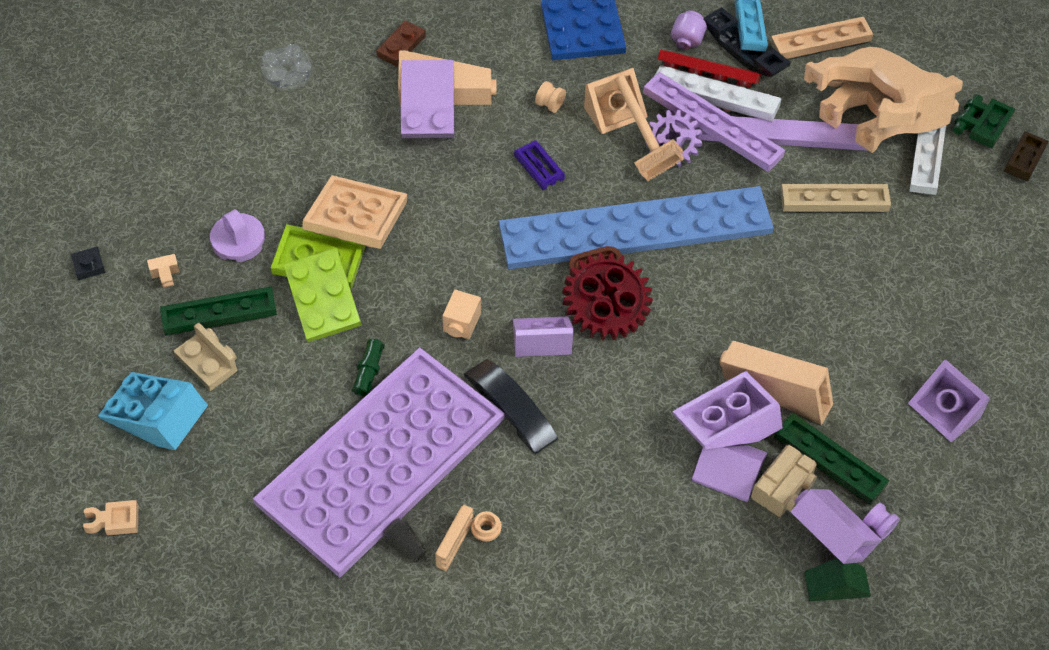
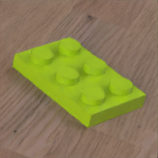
M286 224L271 265V272L274 275L287 277L284 264L337 248L349 287L352 289L366 245L304 230L303 227Z
M337 248L284 264L307 342L362 326Z

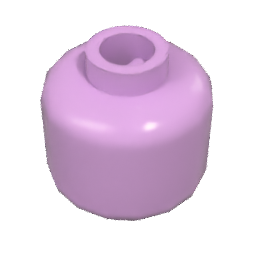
M686 11L677 16L671 31V37L679 48L688 50L690 47L695 48L701 44L707 28L703 16L695 11Z

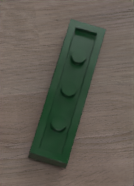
M272 286L160 306L165 336L193 331L197 323H200L204 328L277 315Z
M793 412L782 423V429L775 432L774 438L784 445L792 446L800 451L802 455H806L814 460L819 470L870 506L890 481Z

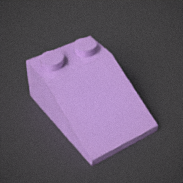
M402 60V138H454L453 60Z
M747 371L673 411L675 418L705 450L759 442L782 429L780 404Z

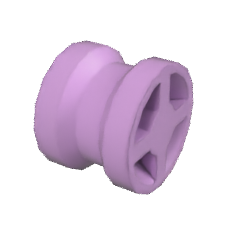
M880 502L867 514L863 522L883 540L896 527L900 518L896 514L888 513L886 506Z

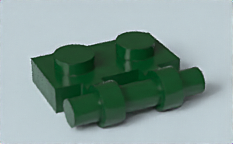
M975 94L972 99L966 102L964 112L957 116L953 132L960 135L964 130L969 129L971 130L970 139L993 149L1016 109L993 98L987 105L982 102L983 97L981 95ZM978 114L980 115V118L976 119L973 117V115Z

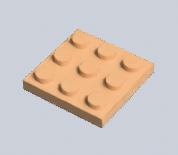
M331 175L303 219V229L381 249L407 203V194Z

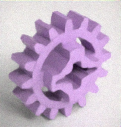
M667 110V117L665 118L658 114L657 124L655 122H650L649 124L653 129L652 132L659 146L671 140V130H673L677 136L676 143L682 149L685 144L690 143L682 154L685 161L691 163L689 156L691 154L698 156V151L695 147L702 146V141L697 139L702 136V131L695 130L699 126L697 120L690 123L691 115L688 113L682 117L680 110H677L676 115L673 116L670 110ZM676 123L682 124L687 128L681 129ZM664 126H666V128L664 129V131H663L661 134H658L659 131H660ZM678 162L677 166L681 167L682 163Z

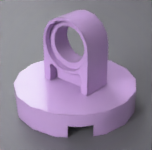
M236 209L223 215L215 223L210 233V242L214 253L221 259L236 260L237 262H243L255 257L262 250L265 240V231L261 222L254 216L239 213Z

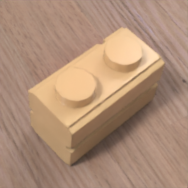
M786 445L754 485L751 498L778 517H781L786 510L791 512L796 506L794 501L802 489L809 490L817 478L814 475L816 462L806 455H802L800 451L792 446Z

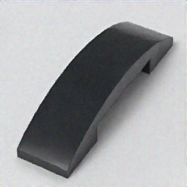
M722 7L703 18L707 29L720 46L751 71L761 73L763 76L773 77L790 66L791 62L774 48L766 52L741 49L738 20Z
M486 359L464 373V376L481 395L485 393L495 406L505 413V417L517 429L518 437L534 455L558 440L553 428L536 404L518 383L498 365Z

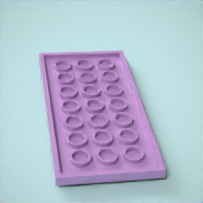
M419 347L253 498L254 504L340 578L505 419V413Z

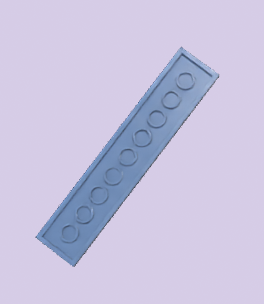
M760 186L499 220V229L508 269L567 262L576 254L605 246L615 247L621 254L772 234L774 229Z

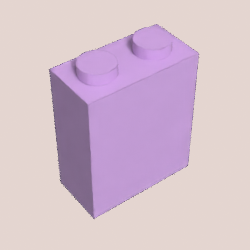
M804 490L794 501L796 506L791 510V513L843 564L862 562L882 541L831 490Z

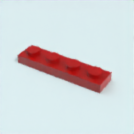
M660 50L658 60L664 61L663 66L678 69L679 65L689 67L688 72L702 75L703 71L713 73L712 78L727 81V77L737 79L736 84L751 87L752 83L759 84L761 73L668 50Z

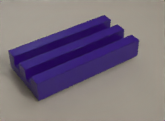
M536 140L514 151L515 158L542 190L547 189L548 185H555L558 180L562 181L565 179L563 171ZM531 149H533L538 154V156L544 161V163L554 173L553 175H550V173L543 166V163L538 158H536L535 155L530 151Z

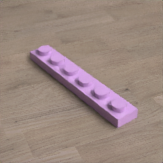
M659 72L644 86L643 93L675 114L677 110H680L682 117L689 113L691 115L690 123L697 120L699 129L767 172L784 157L785 150L663 73Z

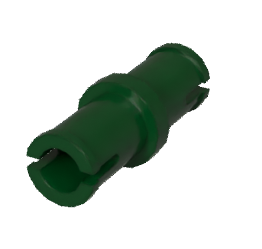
M378 339L367 340L363 358L358 361V373L351 389L355 395L367 396L370 393L374 377L379 374L380 366L378 364L385 344H382L383 342Z

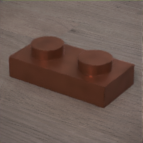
M405 20L376 50L377 57L398 67L399 51L412 52L426 37V30Z

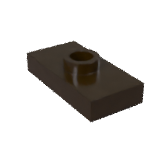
M1024 131L1005 166L1004 172L1028 182L1049 141Z

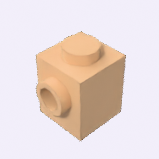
M454 290L443 314V332H447L453 337H463L470 340L481 315V297Z

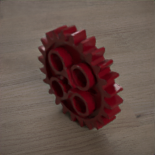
M599 253L596 261L591 255H588L586 263L579 260L577 264L578 269L571 268L570 276H566L564 282L567 286L563 287L562 294L566 296L563 299L562 305L569 306L566 310V315H575L572 320L573 325L579 322L582 324L580 332L588 328L591 330V338L598 332L603 341L607 334H610L611 338L616 340L619 332L625 338L629 330L634 333L637 331V324H644L646 320L644 316H648L651 311L647 306H651L653 299L647 296L651 294L652 288L644 287L647 285L649 278H640L643 271L642 268L635 271L632 269L634 261L626 265L624 264L623 255L616 261L614 260L613 253H610L608 259H604L603 254ZM608 277H616L620 282L613 283L608 279ZM583 286H591L595 292H587ZM620 300H627L632 307L623 306ZM595 310H603L607 316L600 317L595 313Z

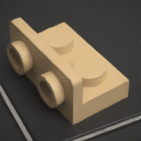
M197 323L194 326L196 335L176 348L174 355L211 391L237 372L235 363L237 357L229 346L223 347L219 343V339L210 328L205 329L200 323Z

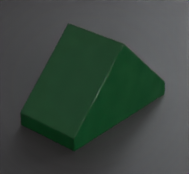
M835 558L804 572L809 602L868 598L871 596L865 567L857 563L843 564L838 558Z

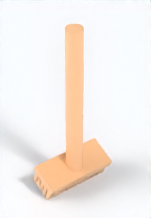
M620 75L615 78V81L651 152L634 163L639 169L640 174L647 181H650V179L655 178L658 174L660 175L661 172L663 173L664 170L666 171L673 167L675 163L678 164L681 160L683 161V149L674 139L659 146L625 76Z

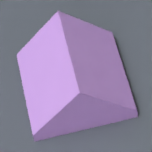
M568 316L513 319L515 357L572 354L573 326Z
M944 360L908 404L952 442L981 418L990 398L951 363Z
M746 444L707 450L703 448L692 481L748 502L767 452Z

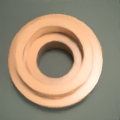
M481 512L472 520L471 531L478 540L492 541L501 533V521L492 512ZM488 524L492 529L485 531L481 527Z

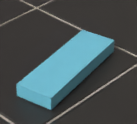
M735 0L734 5L738 20L741 49L766 52L768 43L760 0Z

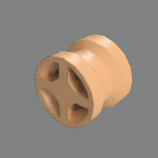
M545 81L536 94L535 103L539 106L545 105L549 111L555 113L564 102L566 90L560 87L555 88L552 83Z

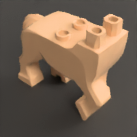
M877 47L860 48L843 57H829L818 63L809 62L806 64L804 80L808 83L813 81L817 83L818 86L816 88L820 91H823L827 86H841L829 98L821 101L819 118L835 129L841 124L842 114L847 109L865 104L868 105L869 109L877 117L857 125L855 142L871 153L878 148V145L883 140L891 136L903 133L929 132L950 124L951 115L958 112L959 103L955 99V93L962 90L963 84L962 80L953 75L946 78L939 73L927 72L906 59Z

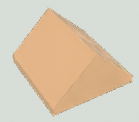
M634 68L586 84L584 109L601 134L636 122L615 81V78L620 75L625 76L645 118L648 117Z

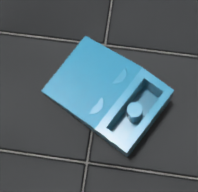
M131 372L123 380L122 385L113 397L106 402L98 417L158 447L176 450L208 404L190 382Z

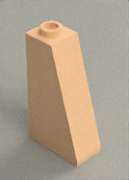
M399 51V105H401L402 60L447 59L409 51ZM454 61V105H491V95H496V79H491V69Z
M732 341L728 350H725L720 357V366L722 367L724 379L730 380L747 371L780 406L819 425L823 424L833 406L829 372L826 367L736 341Z

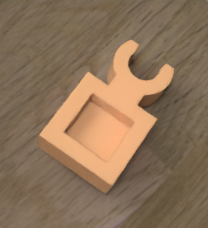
M137 500L106 503L105 511H100L94 507L84 509L86 518H96L92 523L83 524L86 533H97L102 528H105L107 536L138 533Z

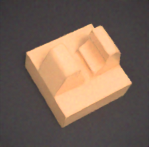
M175 254L147 260L152 279L160 277L163 288L174 286L171 274L179 272Z

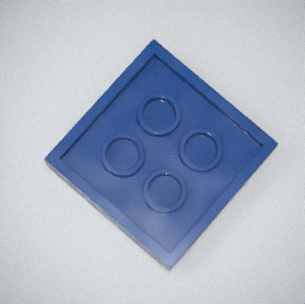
M541 0V10L552 61L626 53L625 40L615 0Z

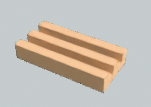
M466 505L461 506L435 553L437 568L447 571L471 527L473 508Z

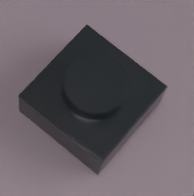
M98 246L71 254L78 281L106 273Z

